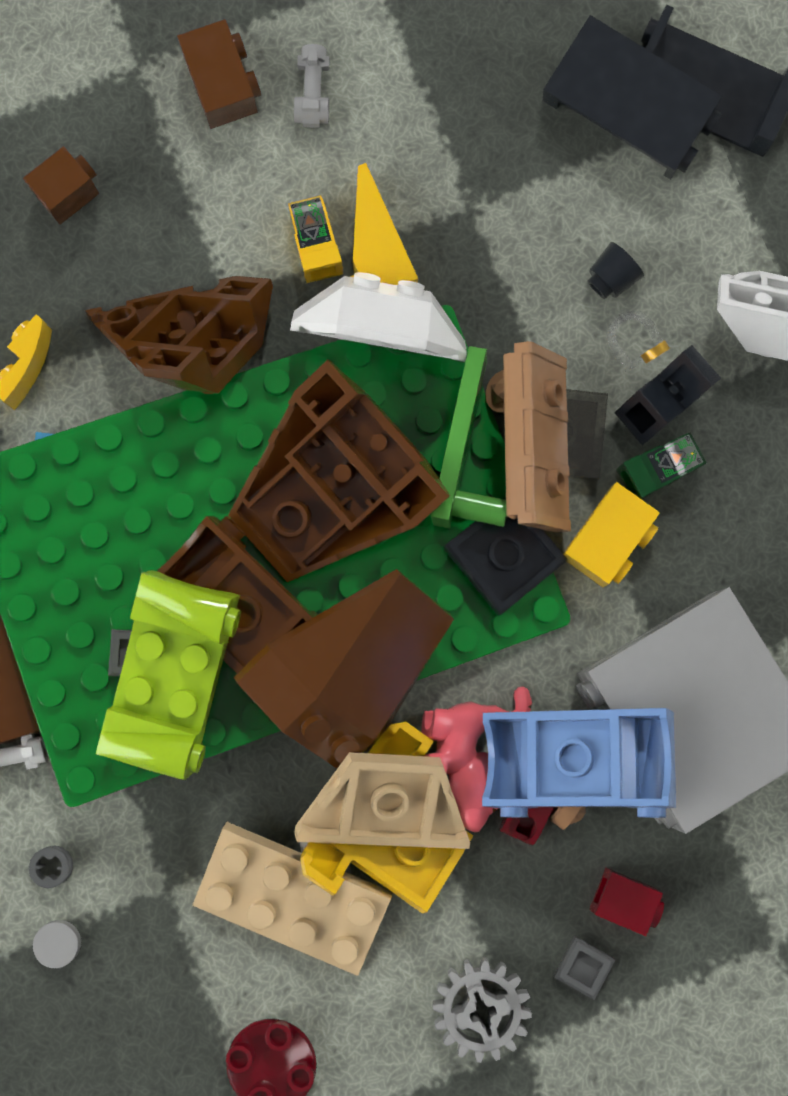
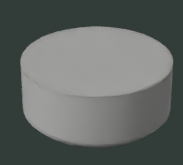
M54 920L47 923L38 930L33 940L35 957L42 965L49 968L66 966L75 959L81 947L79 931L73 924L64 920Z

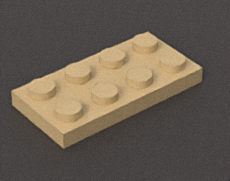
M226 822L192 906L358 976L393 892L345 872L343 875L344 882L337 893L332 896L303 875L300 860L302 853Z

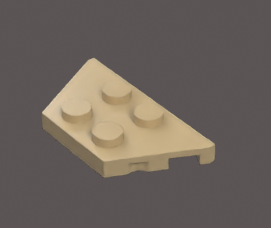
M349 752L295 825L294 831L296 842L470 848V840L440 757Z

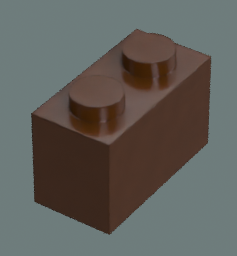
M226 19L177 35L210 129L258 113L255 98L262 95L253 70L245 72L241 62L242 59L247 58L243 41L239 32L231 35Z

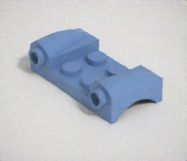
M667 708L483 713V725L488 747V774L482 796V806L500 808V817L526 818L528 817V809L538 807L637 808V817L666 818V808H676L674 712Z

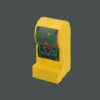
M319 195L288 203L295 231V241L306 283L342 275L341 256L334 239L322 196Z

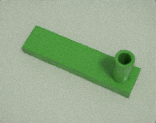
M469 346L439 478L450 494V497L432 512L431 519L434 526L450 529L453 517L505 526L506 500L459 491L487 366V349Z

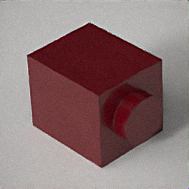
M606 867L589 909L598 917L647 936L649 928H656L661 920L664 902L660 900L663 893L652 886Z

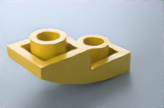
M37 314L30 321L22 322L13 332L12 342L7 347L20 359L15 364L7 365L0 372V399L13 410L19 406L32 388L42 369L50 346L52 329Z

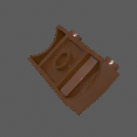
M206 516L190 538L157 572L196 586L240 595L237 609L241 610L239 625L234 637H229L223 659L238 674L267 644L319 614L306 609L245 550L246 545L241 539L246 534L228 516H225L222 520L215 516Z

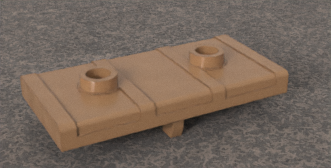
M531 341L514 343V352L503 355L506 517L511 519L518 517V524L555 533L570 532L568 478L570 474L568 466V412L566 397L567 358Z

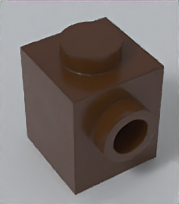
M64 146L23 178L33 194L59 225L99 195L92 181L97 176L93 168L81 154L74 159Z

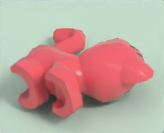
M518 687L514 691L515 710L511 712H530L532 700L529 690L525 687ZM470 701L456 704L449 709L436 708L434 711H425L421 732L434 742H437L436 752L425 754L424 756L440 757L445 772L448 774L450 787L464 827L471 832H480L487 822L489 815L498 809L482 806V796L488 774V753H477L475 748L478 739L485 731L483 713L509 711L496 705H480Z

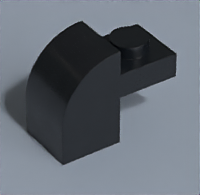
M691 345L661 373L633 394L614 413L643 446L703 396L721 377L695 347Z

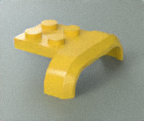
M408 722L389 725L368 753L424 756L434 741ZM467 832L469 840L471 841L473 835ZM308 842L301 854L300 860L303 875L332 896L341 887L345 880L343 875L349 864L352 863L423 914L428 912L465 849Z

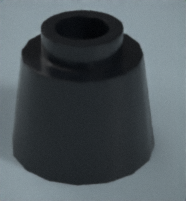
M610 242L590 268L589 272L592 277L587 282L603 299H606L609 295L616 298L644 277V273L636 261L623 248L614 242Z

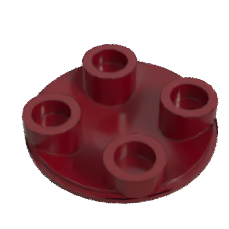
M262 1019L243 1028L234 1038L226 1055V1068L229 1082L238 1096H306L315 1079L317 1061L310 1040L298 1027L280 1019Z

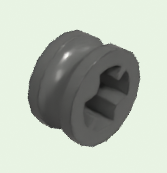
M55 845L45 847L36 852L29 863V875L33 882L39 887L47 889L57 887L67 881L73 870V860L69 852ZM44 856L49 860L54 857L59 858L62 863L61 866L57 867V870H62L59 877L54 874L47 877L43 875L41 868L45 867V864H42L41 860Z

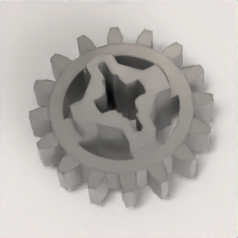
M482 957L479 968H473L471 962L466 959L464 960L465 971L461 974L453 968L448 970V975L452 981L449 985L441 982L437 984V991L444 996V999L433 1000L432 1003L434 1011L443 1013V1015L434 1020L436 1030L448 1029L443 1036V1043L449 1046L457 1041V1052L461 1058L470 1049L474 1051L476 1062H482L484 1052L491 1051L496 1061L500 1060V1047L505 1045L514 1052L517 1048L512 1037L515 1034L526 1037L528 1033L526 1027L520 1023V1020L532 1018L530 1008L521 1006V1003L526 1002L530 998L527 989L515 990L521 979L517 973L506 978L507 967L503 962H500L493 970L490 969L487 957ZM481 980L493 981L505 990L501 989L494 992L484 987ZM466 985L467 993L462 1003L454 1005V1008H452L455 995ZM475 992H479L481 1000H484L485 1005L489 1007L488 1027L484 1025L483 1018L480 1019L479 1014L474 1012L476 1011L475 1003L477 1002ZM511 1011L507 1025L498 1033L497 1027L502 1017L510 1014ZM470 1028L480 1033L482 1038L470 1037L461 1030Z

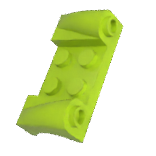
M153 570L141 573L130 616L134 623L113 706L106 711L96 750L97 755L182 780H186L191 774L199 772L206 751V746L201 745L227 643L229 637H234L241 617V610L237 609L240 595L189 584Z

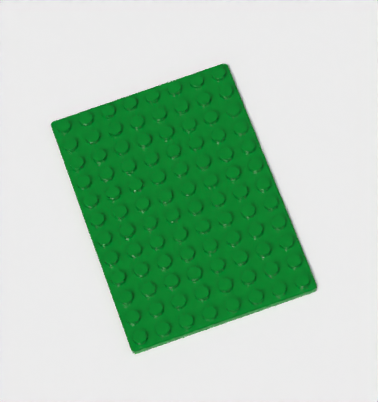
M449 305L441 306L465 340L453 308ZM340 339L237 373L218 394H204L200 391L186 390L0 452V614L64 803L67 806L76 807L163 775L96 754L106 711L113 706L120 678L108 676L112 629L132 630L134 620L130 619L141 573L150 570L157 571L190 538L206 516H215L219 520L228 516L254 466H257L267 448L268 440L274 428L278 427L294 391L325 361L330 360L376 402L425 457L438 478H440L465 362ZM482 386L459 491L503 499L506 497L505 443L492 409L486 401V394ZM430 514L418 526L289 582H286L246 535L241 539L246 545L245 550L306 609L315 611L317 614L331 608L392 571L399 570L454 619L417 681L559 629L570 622V614L554 572L500 616L493 611L443 549L447 543L475 522L472 520L453 517L451 528L449 529L434 526ZM224 660L201 745L206 746L204 759L281 731L237 684L234 679L237 673Z

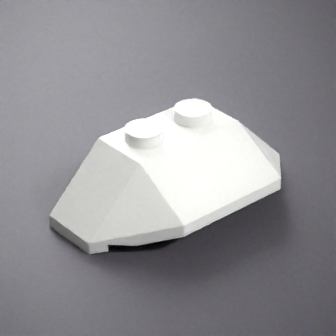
M764 271L743 272L734 276L730 274L721 275L718 285L717 310L747 352L764 357L788 361V277Z
M358 272L354 273V277L344 276L294 310L290 331L305 332L457 361H466L467 350L465 340L432 292L425 291L424 285L413 281L402 280L398 281V285L381 283L380 277L369 273Z

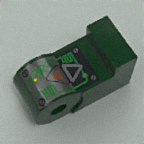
M690 432L663 446L659 445L623 462L616 470L626 489L640 499H644L707 464Z

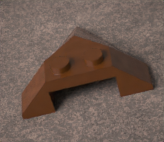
M232 276L219 279V284L214 289L206 291H194L193 286L128 300L126 301V306L115 307L109 311H103L102 307L85 310L89 320L145 377L183 390L200 391L204 394H218L261 348L273 284L270 278Z

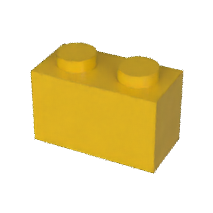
M616 482L608 490L563 554L568 559L566 562L601 587L609 585L611 581L619 584L633 565V562L627 559L637 545L644 549L657 532L658 527L653 522L660 512Z

